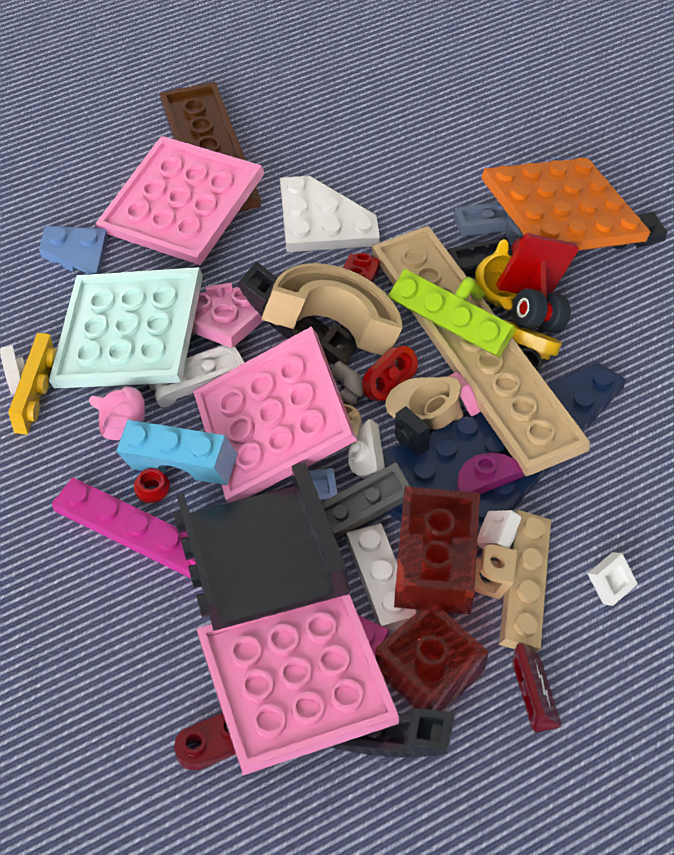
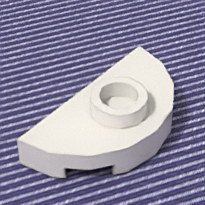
M371 419L360 428L356 436L358 441L351 444L348 452V463L351 471L363 479L385 468L378 424Z

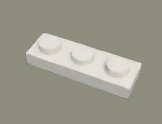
M382 524L347 532L346 540L377 624L390 631L417 623L418 615Z

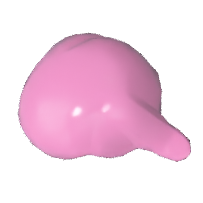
M126 386L121 390L109 392L105 397L91 396L89 399L90 405L99 410V430L101 435L108 440L121 439L127 420L144 422V398L141 392L133 387Z

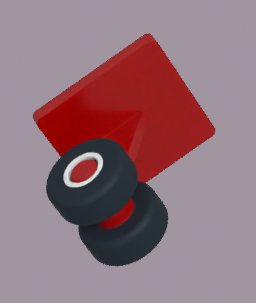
M526 233L496 283L499 290L517 294L512 306V317L518 327L525 329L539 328L543 332L555 334L561 332L567 326L571 314L570 303L565 296L555 294L553 291L579 250L575 243Z

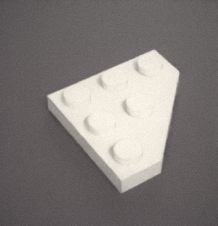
M311 176L280 178L286 252L372 247V245L380 243L377 216Z

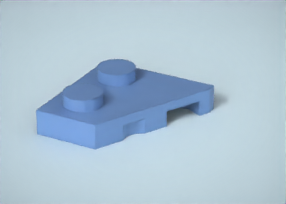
M44 226L39 246L40 255L50 262L61 264L63 268L72 272L78 269L88 275L100 274L108 240L107 231L102 228Z

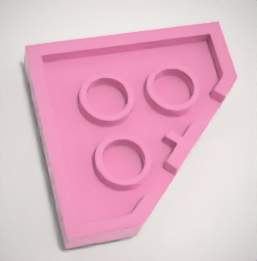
M231 283L206 286V292L199 293L192 333L233 348L264 320H261L262 316L248 302L239 287L232 288Z

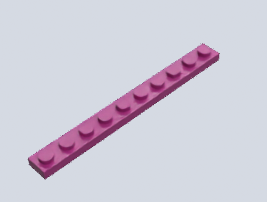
M74 477L70 479L52 502L55 512L191 578L188 566L194 565V560L185 559L180 538L187 537L186 532L178 533L177 527ZM358 615L376 659L389 637V630Z

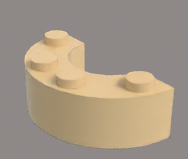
M320 263L301 264L284 271L277 278L261 320L275 325L294 329L296 322L303 317L313 315L328 317L341 323L351 332L355 338L357 348L383 355L387 350L394 347L402 330V321L398 309L388 295L377 285L348 269Z

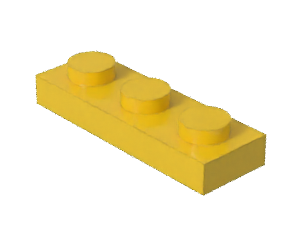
M36 334L8 411L14 433L28 435L32 422H36L40 411L39 401L41 396L45 395L48 391V376L53 367L57 349L53 347L50 334Z

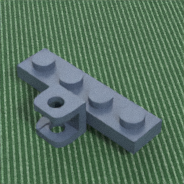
M499 202L454 208V219L461 236H475L484 233L506 231V237L511 246L516 239L524 236Z

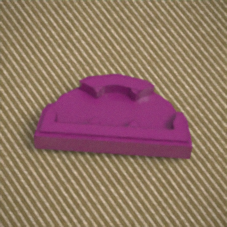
M489 452L476 455L466 461L459 471L457 492L460 501L462 502L522 478L525 474L517 461L505 454Z

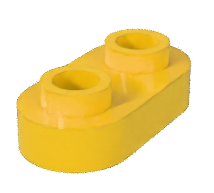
M506 321L517 329L512 338L518 346L521 344L535 350L542 359L549 360L551 355L558 356L562 345L561 341L532 329L520 328L515 323Z

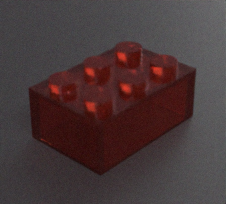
M405 486L394 607L471 615L475 592L480 493Z

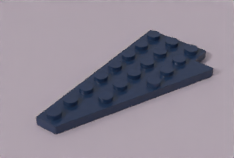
M597 362L549 382L547 385L582 432H584L624 388L626 379ZM479 412L473 417H463L444 428L429 432V449L419 456L410 448L403 447L402 445L383 452L385 468L397 462L415 497L387 511V513L463 565L479 548L475 541L487 512L513 510L551 467L527 477L524 475L522 478L461 502L457 492L459 471L466 461L476 455L489 452L505 454L513 458L482 412Z

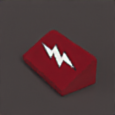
M517 644L512 666L532 730L535 733L561 727L559 714L540 657L525 644Z

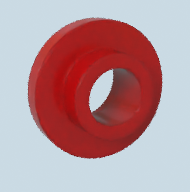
M150 468L143 470L134 482L135 495L146 503H156L163 500L170 491L168 477L158 469ZM151 486H155V487H156V488H154V489H148V488L151 487Z

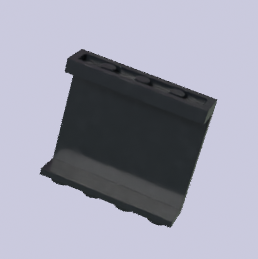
M306 462L291 466L294 482L292 487L189 513L184 494L177 495L180 510L173 512L178 533L186 532L187 537L180 538L185 559L194 560V565L188 566L193 588L201 587L203 593L196 595L202 618L210 617L213 631L349 594L347 569Z

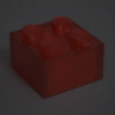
M431 600L376 647L375 659L383 678L414 708L443 711L485 673L489 651Z

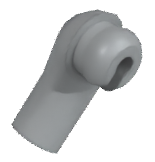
M336 362L331 372L333 377L345 386L340 392V396L348 404L354 405L358 397L362 398L364 394L362 388L363 379L343 362Z

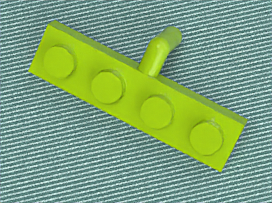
M404 268L388 295L395 303L497 358L501 357L517 330L510 323L466 301L469 295L475 300H481L485 295L484 290L471 277L464 278L455 294H452Z

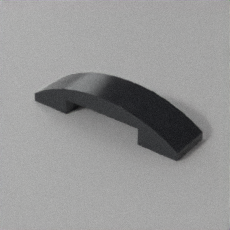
M256 261L237 284L248 302L261 316L277 277ZM314 316L303 317L296 322L294 329L268 322L287 339L312 327L318 335L327 361L332 364L338 361L346 364L357 349L355 338L337 323L328 328Z
M414 708L413 715L398 714L399 724L330 746L329 748L386 757H428L447 754L455 714L449 711Z

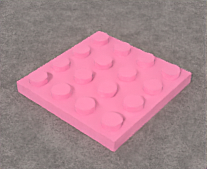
M161 136L95 224L97 228L105 229L108 235L201 265L265 173L262 165Z
M312 327L193 391L205 432L225 435L238 453L228 486L221 485L228 503L249 498L293 475L292 465L306 462L308 467L358 441L318 335Z
M350 594L213 631L212 624L197 628L198 638L243 775L399 724V715Z

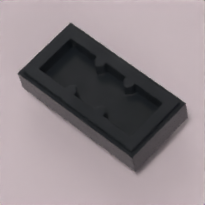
M507 237L447 249L466 277L475 275L477 266L484 258L496 251L499 242L503 239L508 242V254L510 256L513 255Z

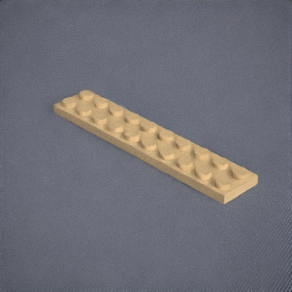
M429 226L372 245L373 257L378 258L380 267L393 286L404 268L452 294H455L462 280L466 278V275ZM469 295L466 301L496 316L483 298L475 300ZM412 312L452 371L460 373L470 384L477 407L513 459L517 461L526 477L589 451L590 441L513 338H511L501 357L497 358Z

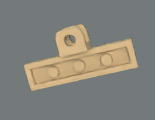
M517 509L515 513L522 518L516 531L515 540L510 548L494 544L485 546L482 550V558L475 559L471 564L469 586L480 594L499 600L504 595L499 645L515 649L517 644L523 643L537 653L541 649L551 520ZM491 558H497L499 560L496 562L491 560ZM480 572L484 577L490 579L491 582L483 581L480 578Z

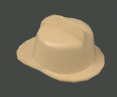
M420 377L409 379L391 390L386 398L385 407L388 414L395 418V413L407 406L431 430H438L449 425L452 421L463 418V411L459 400L461 385L459 380L454 377Z

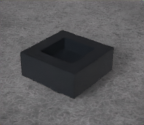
M407 406L396 412L394 433L398 442L403 447L410 448L417 456L428 450L430 427Z

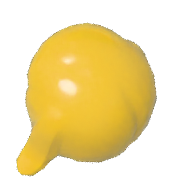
M503 239L499 242L496 251L484 258L477 266L475 279L476 283L485 292L483 297L485 301L496 307L511 310L512 301H514L517 294L501 291L496 286L498 279L512 257L508 254V242Z

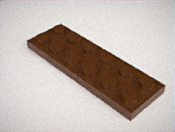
M216 82L159 92L160 102L174 140L246 161ZM256 187L238 212L261 207V198Z

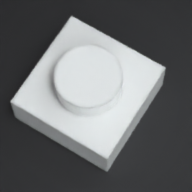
M13 345L0 348V355L10 393L15 394L25 363L23 357L16 358Z
M512 510L488 511L475 544L482 549L490 544L510 548L516 538V531L522 517Z
M612 552L587 573L602 603L605 605L613 606L638 584L622 553Z

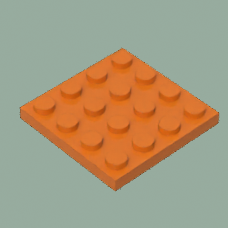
M589 158L484 168L481 179L524 235L530 233L575 243L579 250L646 242L651 232Z

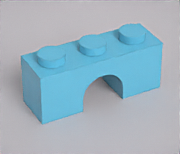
M127 420L116 450L131 469L143 471L154 468L164 473L166 465L173 466L188 472L195 480L227 486L238 455L225 435Z

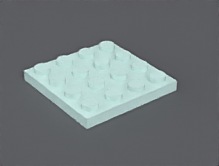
M200 268L77 275L49 378L53 388L181 383L203 278Z

